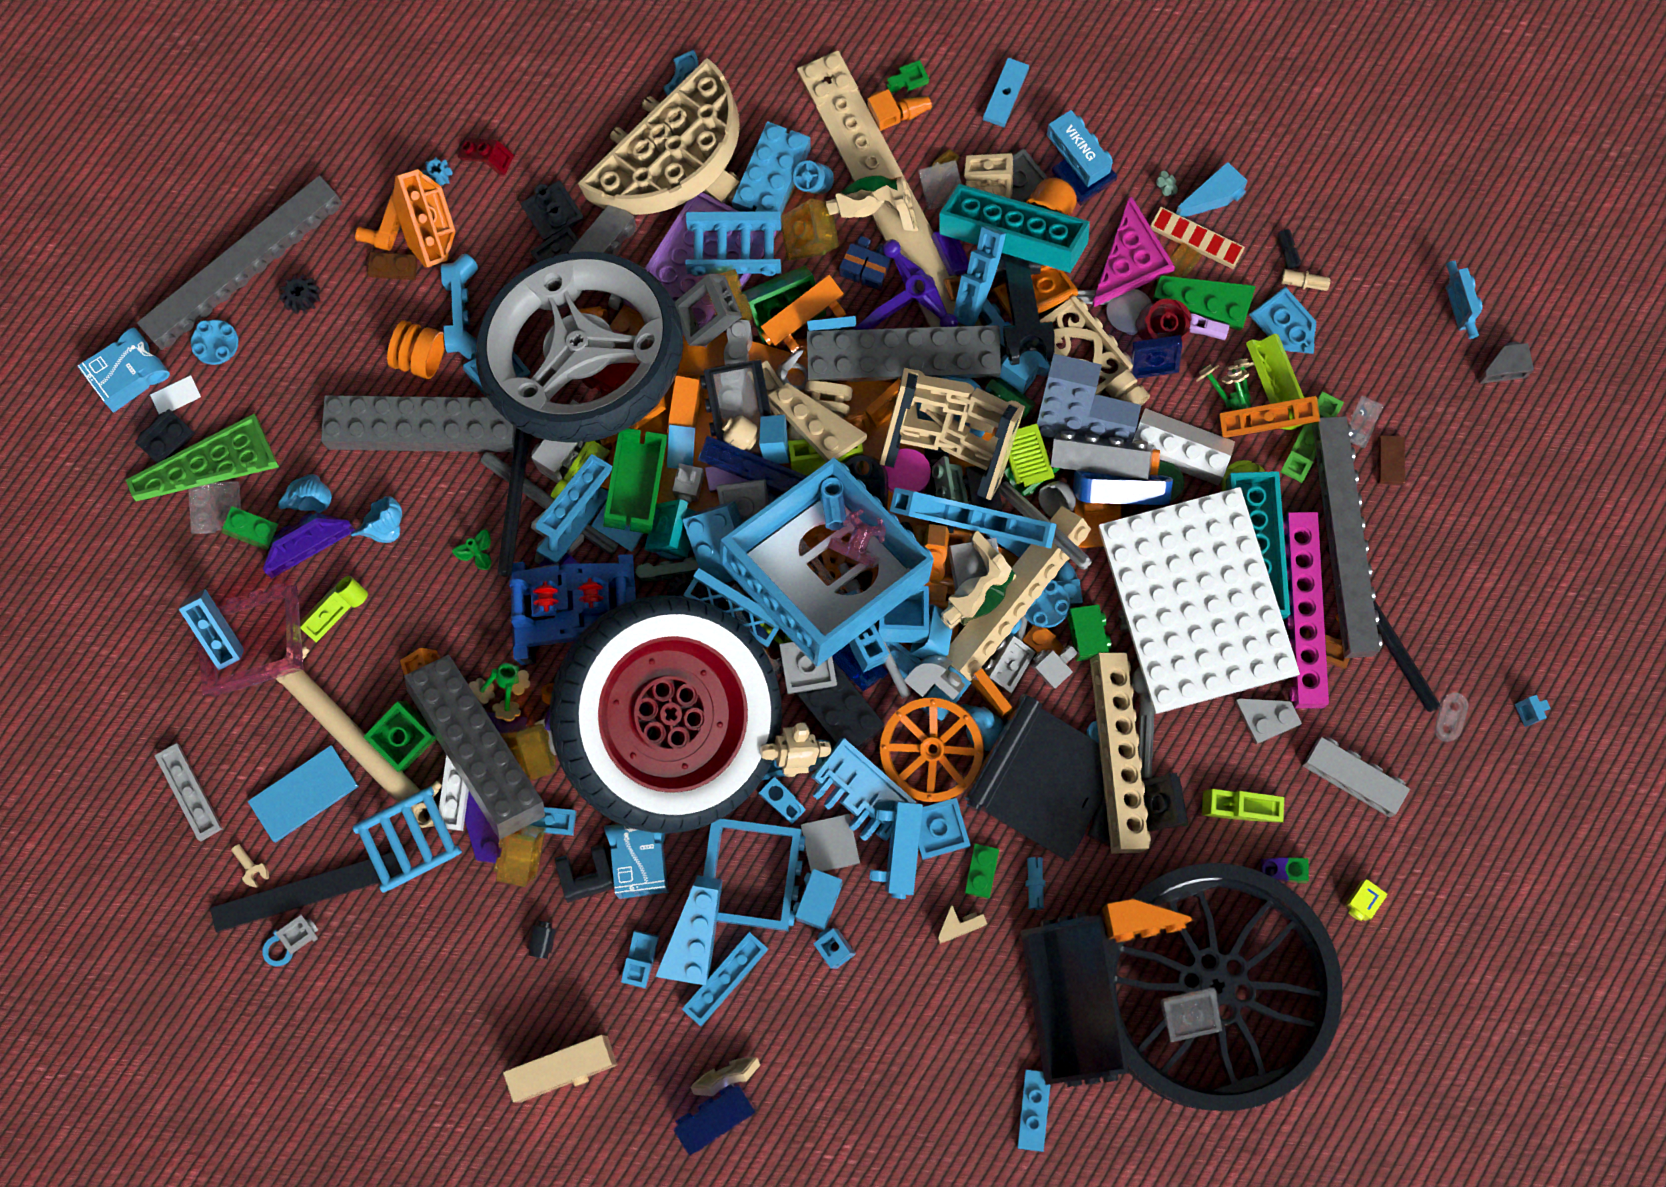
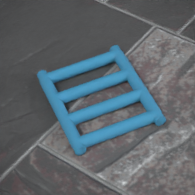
M431 786L360 821L352 827L356 834L359 833L382 883L379 885L382 893L462 853L458 845L455 846L432 797L434 790ZM421 801L424 802L446 851L436 856H433L411 809L412 806ZM402 812L424 859V862L414 867L411 866L390 820V817ZM378 823H381L403 873L393 878H390L368 830Z

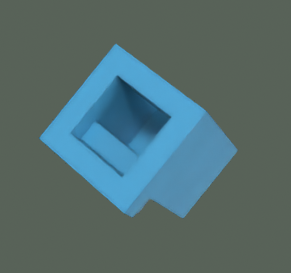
M827 928L817 936L819 940L813 943L831 969L839 968L856 955V952L850 947L841 932L835 928L832 930ZM834 942H837L839 945V949L836 952L832 950Z

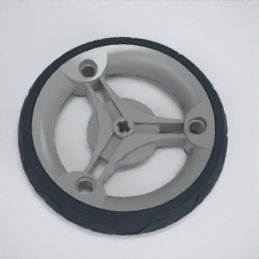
M592 251L557 255L554 258L540 261L519 273L502 288L490 304V308L482 320L476 342V365L482 388L490 403L493 404V407L507 421L523 432L541 439L565 443H580V441L589 442L603 439L629 428L644 418L660 402L674 381L679 369L678 364L681 361L683 350V332L676 304L662 283L652 273L622 257ZM582 290L609 292L630 302L641 314L645 325L637 336L614 333L602 318L592 314L580 313L573 302L579 297ZM569 305L572 315L562 319L558 309ZM538 308L553 310L555 324L548 331L544 340V363L531 379L517 378L513 368L512 353L521 327ZM610 364H639L635 372L624 384L599 399L580 404H559L549 401L558 390L572 379L591 377Z

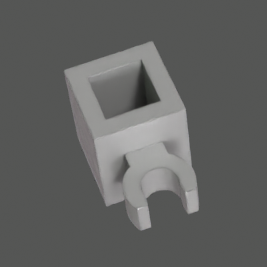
M679 463L672 490L677 500L681 499L688 503H691V501L698 502L705 476L703 468Z
M1069 645L1059 655L1053 650H1042L1033 658L1035 662L1031 667L1050 688L1055 689L1073 673L1066 663L1076 656L1078 652Z

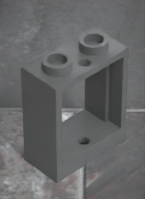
M706 275L674 302L680 315L684 338L690 346L705 347L742 317L725 275ZM709 293L718 315L700 329L691 307Z

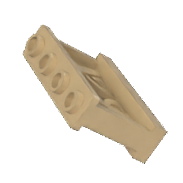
M1075 295L1040 320V322L1052 321V323L1057 320L1059 329H1054V354L1067 356L1071 348L1069 337L1082 338L1093 342V363L1102 364V368L1110 369L1112 366H1109L1106 361L1112 359L1118 365V370L1113 374L1100 371L1099 377L1105 379V381L1097 386L1096 395H1101L1105 392L1106 386L1119 374L1126 370L1132 371L1133 362L1130 356L1125 352H1121L1117 347L1118 344L1115 338L1110 334H1106L1102 329L1103 325L1097 317H1092L1088 312L1085 302L1081 299L1078 300ZM1066 313H1074L1079 318V322L1073 323L1070 317L1068 327L1065 328L1062 323V317ZM1061 338H1064L1066 343L1064 349H1059L1056 346L1059 342L1063 343Z

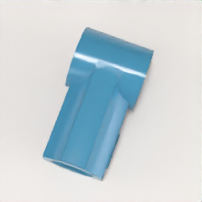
M827 478L822 483L820 496L825 526L832 531L840 530L847 526L843 484L837 478ZM830 491H831V492H835L836 494L831 495V494H828L827 492H830Z

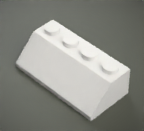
M1146 408L1133 438V441L1143 440L1148 442V445H1154L1153 449L1160 450V461L1172 463L1181 472L1218 486L1223 479L1235 441Z

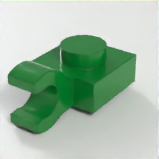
M919 60L900 67L899 75L887 79L889 83L887 88L890 93L899 91L903 86L906 87L907 91L929 84V77Z

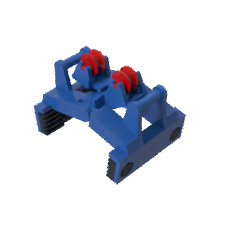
M618 555V563L565 564L561 567L557 565L530 569L524 562L513 563L509 587L511 589L514 660L521 665L536 664L535 646L575 641L591 623L602 616L593 614L610 611L609 589L616 588L617 606L636 600L633 555ZM529 595H531L532 617L555 616V618L537 621L530 619L529 615H526V611H529ZM567 595H573V610L568 611Z

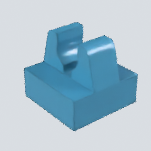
M1537 695L1515 704L1525 727L1546 719L1544 711L1551 709L1548 701H1539Z

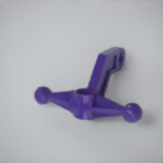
M893 239L886 241L883 245L884 255L895 260L906 290L878 307L853 330L874 329L883 320L901 310L915 299L940 318L941 327H957L958 319L953 314L946 312L933 277L926 274L923 269L901 253L899 242ZM919 280H921L924 284V289L922 292L919 291L917 288V282Z

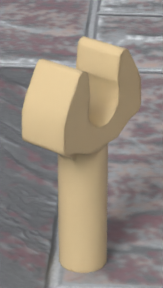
M240 844L231 849L246 869V873L242 878L245 884L256 888L259 887L253 878L256 872H259L264 879H269L267 866L262 863L259 865L254 864Z

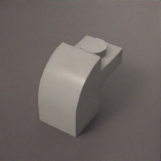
M932 655L922 659L904 680L922 697L933 684L937 685L952 699L965 686L959 675L947 669L952 661L939 655Z

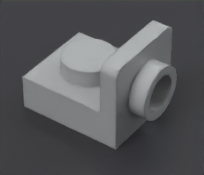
M300 915L277 931L276 935L288 952L293 954L311 940L313 942L316 941L318 938L315 932L318 929L310 918L305 921L303 916Z

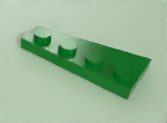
M1160 276L1152 300H1178L1192 314L1229 324L1230 328L1241 331L1256 286Z

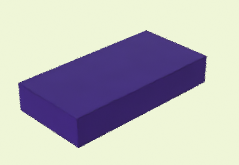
M940 231L934 232L931 237L949 277L967 273L969 261L960 241L941 235Z

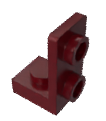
M466 138L458 154V158L461 160L485 162L499 175H506L515 156L498 140Z

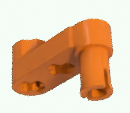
M394 189L380 229L375 231L359 226L355 233L356 241L373 244L379 249L388 251L392 249L401 225L393 203Z

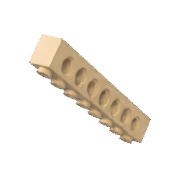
M1098 653L1090 659L1111 854L1140 853L1149 849L1151 837L1146 825L1148 811L1146 806H1144L1143 799L1145 786L1141 781L1140 773L1142 761L1138 755L1139 736L1135 729L1136 711L1132 703L1134 691L1129 677L1131 665L1127 660V653ZM1110 676L1115 678L1116 684L1111 681ZM1113 699L1118 702L1119 708L1114 706ZM1116 723L1121 727L1122 733L1116 729ZM1118 748L1124 751V757L1120 755ZM1121 772L1127 776V782L1123 780ZM1124 796L1129 799L1130 806L1124 802ZM1127 821L1132 824L1133 831L1128 829Z

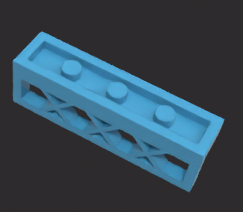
M698 568L693 576L694 579L683 596L701 601L710 600L712 605H714L713 599L723 597L728 600L730 610L725 612L731 613L734 618V612L745 610L750 615L751 623L743 625L745 627L752 626L753 632H750L759 643L768 648L780 627L757 603ZM699 582L707 587L709 597L698 599L691 595V592ZM710 590L714 591L718 595L712 596ZM732 603L738 606L739 608L733 609ZM753 616L758 618L760 621L754 622ZM766 623L773 630L765 640L757 635L755 625Z

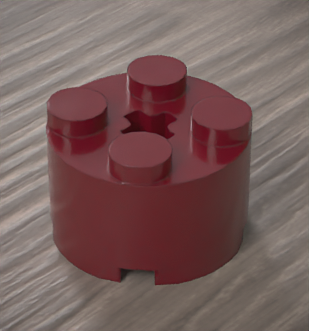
M1161 299L1148 304L1141 310L1135 326L1145 344L1153 349H1163L1178 345L1188 337L1191 330V314L1182 302L1173 299Z

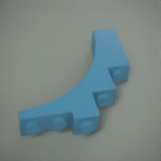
M896 487L890 507V512L979 531L1047 548L1052 547L1057 524Z

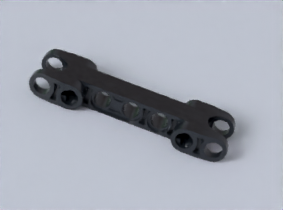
M1001 253L994 278H1005L1013 325L1003 326L1004 345L1008 360L1011 365H1019L1021 354L1026 351H1037L1042 354L1046 362H1050L1055 352L1052 321L1040 322L1031 275L1040 274V264Z

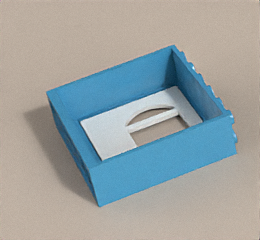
M835 457L720 540V564L816 667L929 582L934 561L930 550L922 547L916 541L914 534L909 530H905L899 524L898 518L893 513H889L883 507L882 502L866 490L864 483L859 479L856 480L850 474L848 467L844 463H840ZM831 477L839 479L843 484L847 526L834 532L805 555L799 556V544L802 537L810 529L825 524L823 505L819 501L823 481ZM827 492V493H829V494H831V495L836 494L835 492H831V493H830V492ZM847 533H850L870 555L834 583L827 586L806 564ZM875 562L878 564V576L873 585L866 591L856 595H840L835 593Z

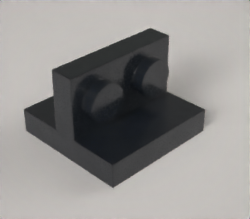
M1169 773L1142 781L1145 786L1143 795L1144 806H1146L1148 811L1146 820L1147 831L1153 832L1164 828L1189 826L1180 776L1177 773Z

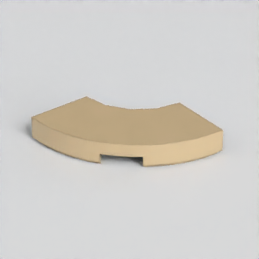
M758 1058L736 1059L729 1062L730 1066L715 1071V1069L710 1070L691 1086L693 1094L714 1096L719 1090L730 1084L747 1081L760 1066Z

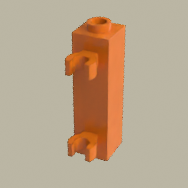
M828 275L762 325L761 328L764 330L761 333L762 337L768 345L773 343L777 347L784 341L792 353L799 351L801 348L791 335L806 325L807 321H811L828 307H830L837 318L846 315V312L837 302V300L844 296L843 292L831 276Z

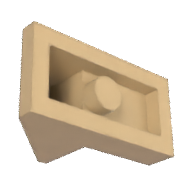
M951 905L937 939L939 944L986 926L987 922L984 915L977 916L975 912L963 917V923H959L955 910Z

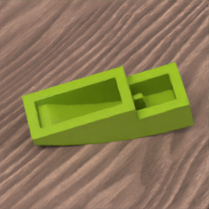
M1209 789L1203 791L1202 816L1248 821L1283 822L1284 797L1244 791L1231 792Z

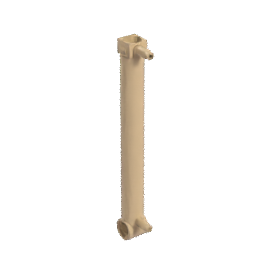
M303 646L292 658L282 659L271 672L272 676L279 683H282L396 802L421 791L402 771L398 772L364 738L366 734L304 672L300 663L310 651L307 646ZM436 781L433 785H431V787L434 790V795H432V797H434L439 792V789L442 787V783L440 781ZM423 801L411 807L420 828L434 826L431 817L428 821L424 818V812L427 808Z

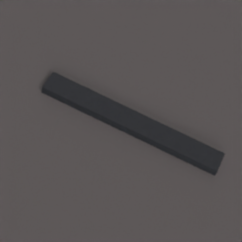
M394 852L381 856L390 878L403 873ZM371 859L231 901L210 908L215 932H223L380 884L381 881Z

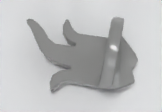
M803 350L795 351L783 363L778 365V369L775 371L783 385L786 383L792 385L786 375L791 368L800 369L804 373L805 380L800 386L792 385L799 391L804 390L806 382L809 381L808 370L796 362L804 352Z

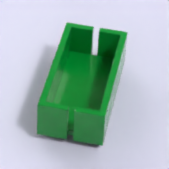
M627 428L618 433L603 527L625 530V526H630V531L651 534L667 435L646 431L645 442L640 444L641 430Z

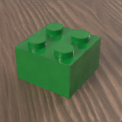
M397 701L364 736L398 772L407 770L437 739L425 719L407 701Z

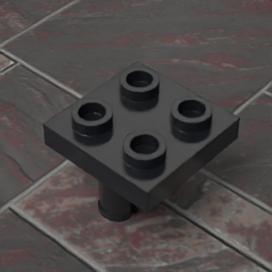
M560 180L549 187L545 184L538 185L535 188L536 194L520 203L544 242L566 226L572 228L584 221L582 213Z

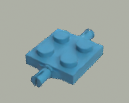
M1450 261L1446 263L1450 275L1446 290L1459 331L1466 329L1468 338L1473 339L1479 336L1475 319L1482 312V301L1476 295L1475 279L1470 275L1468 268L1458 270L1456 261Z

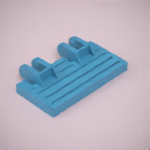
M840 738L831 750L830 755L823 760L811 776L819 784L812 795L816 799L822 797L831 784L835 786V789L824 803L827 809L832 808L842 794L846 793L840 800V803L855 815L848 825L851 830L855 831L867 816L872 818L860 833V838L864 841L870 838L880 823L882 825L875 834L886 841L890 837L892 821L875 819L876 809L893 811L894 801L916 802L845 738Z

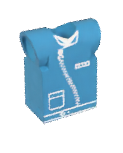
M136 328L127 330L117 343H112L78 365L83 375L113 413L148 389L149 385L163 382L170 376V372L162 361L150 354L148 343Z
M622 824L604 826L611 846L615 895L619 899L669 893L663 846L665 833L640 831Z

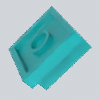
M681 499L656 504L652 533L647 536L644 550L652 553L663 551L680 558H687L691 543L682 519L697 511L687 508L688 502Z

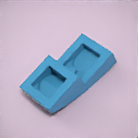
M638 930L634 931L621 983L646 988L660 936Z

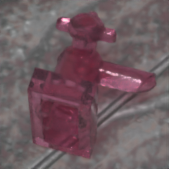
M862 509L851 512L846 517V520L843 521L844 526L851 522L855 528L849 541L845 542L837 537L831 538L828 548L870 568H875L880 558L868 553L866 548L872 536H879V543L884 542V536L886 535L885 525L881 518H877V526L863 523L859 518L864 513Z

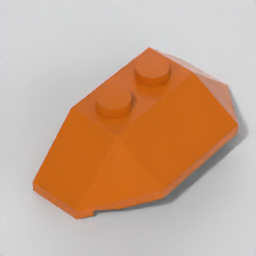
M418 169L397 175L395 177L393 203L407 246L424 267H430L447 261L456 231L442 187L431 178L422 174Z

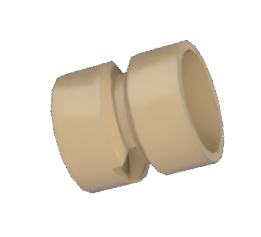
M1130 370L1119 374L1105 388L1112 398L1140 404L1141 406L1150 398V394L1143 386L1136 385L1138 380Z

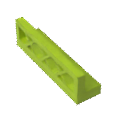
M1272 334L1261 341L1251 339L1246 342L1270 404L1304 398L1278 334ZM1289 410V417H1290V420H1292V414H1291V411ZM1302 425L1290 426L1280 429L1294 430Z

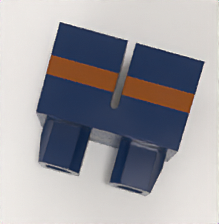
M859 236L855 244H850L839 267L840 277L857 283L861 281L862 285L881 291L885 276L890 268V258L884 255V244H879L877 251L874 252L869 250L871 240Z

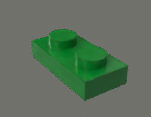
M978 844L974 845L965 894L990 899L999 849Z

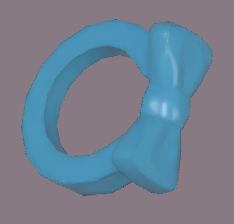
M276 929L273 931L274 936L264 944L262 949L263 957L269 965L283 966L291 960L293 954H290L287 950L286 956L280 961H274L270 958L269 947L272 943L280 940L276 935V932L279 930Z

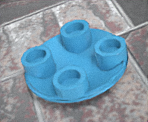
M222 320L199 322L191 337L193 354L200 361L210 365L222 364L231 359L236 353L239 343L235 329Z
M1051 580L1041 595L1028 608L1024 616L1031 624L1037 627H1054L1067 617L1070 610V597L1063 586Z

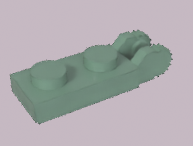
M690 557L680 563L664 561L660 563V566L654 567L649 563L641 564L635 569V573L640 582L649 583L671 580L677 576L680 578L684 573L686 575H690V573L695 574L699 566L696 557Z

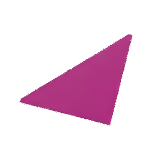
M1132 197L1128 198L1093 299V307L1158 279L1160 276L1169 274L1175 269V266Z

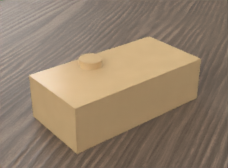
M600 1035L503 1073L513 1102H523L570 1083H573L574 1087L589 1082V1076L615 1067L618 1064L608 1036Z

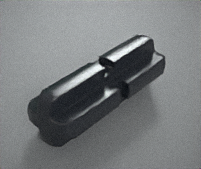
M1282 230L1278 234V239L1282 250L1285 251L1283 254L1288 268H1298L1301 265V259L1297 248L1294 247L1295 242L1291 230Z

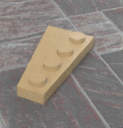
M789 383L769 394V402L782 415L785 414L786 420L826 462L834 457L836 459L840 458L867 440L866 433Z

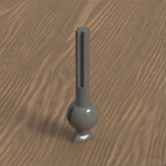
M1139 666L1133 672L1131 682L1135 692L1140 694L1138 755L1142 761L1140 773L1141 778H1152L1154 710L1141 667Z

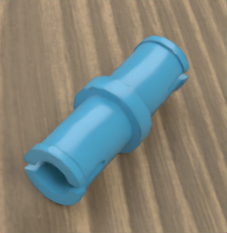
M1036 857L1027 858L1028 880L1026 881V887H1028V909L1042 910L1044 909L1043 887L1046 886V881L1043 880V858L1038 857L1036 859Z

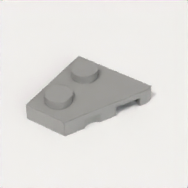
M1238 699L1235 701L1255 745L1302 724L1291 701Z

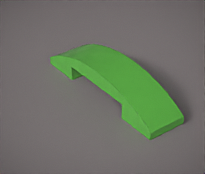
M1322 391L1318 398L1320 418L1337 417L1344 402ZM1315 422L1304 424L1280 471L1301 483L1304 481L1316 456L1312 429Z

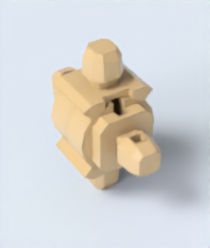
M797 723L794 727L783 728V734L776 736L774 744H764L760 748L761 758L767 760H774L775 758L777 766L782 767L783 774L787 777H794L797 773H808V767L815 765L817 757H826L831 753L830 743L826 741L816 742L815 735L810 734L809 728L805 723Z

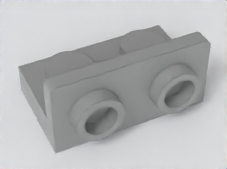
M1007 636L997 647L995 653L984 663L982 669L994 684L1005 692L1012 693L1036 652L1015 636Z

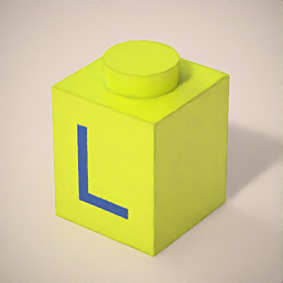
M1365 879L1359 883L1344 906L1349 909L1348 913L1355 919L1367 921L1374 916L1388 894Z

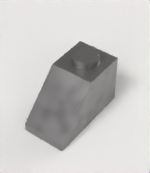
M1510 342L1505 344L1479 378L1480 384L1527 378L1534 370L1528 343Z

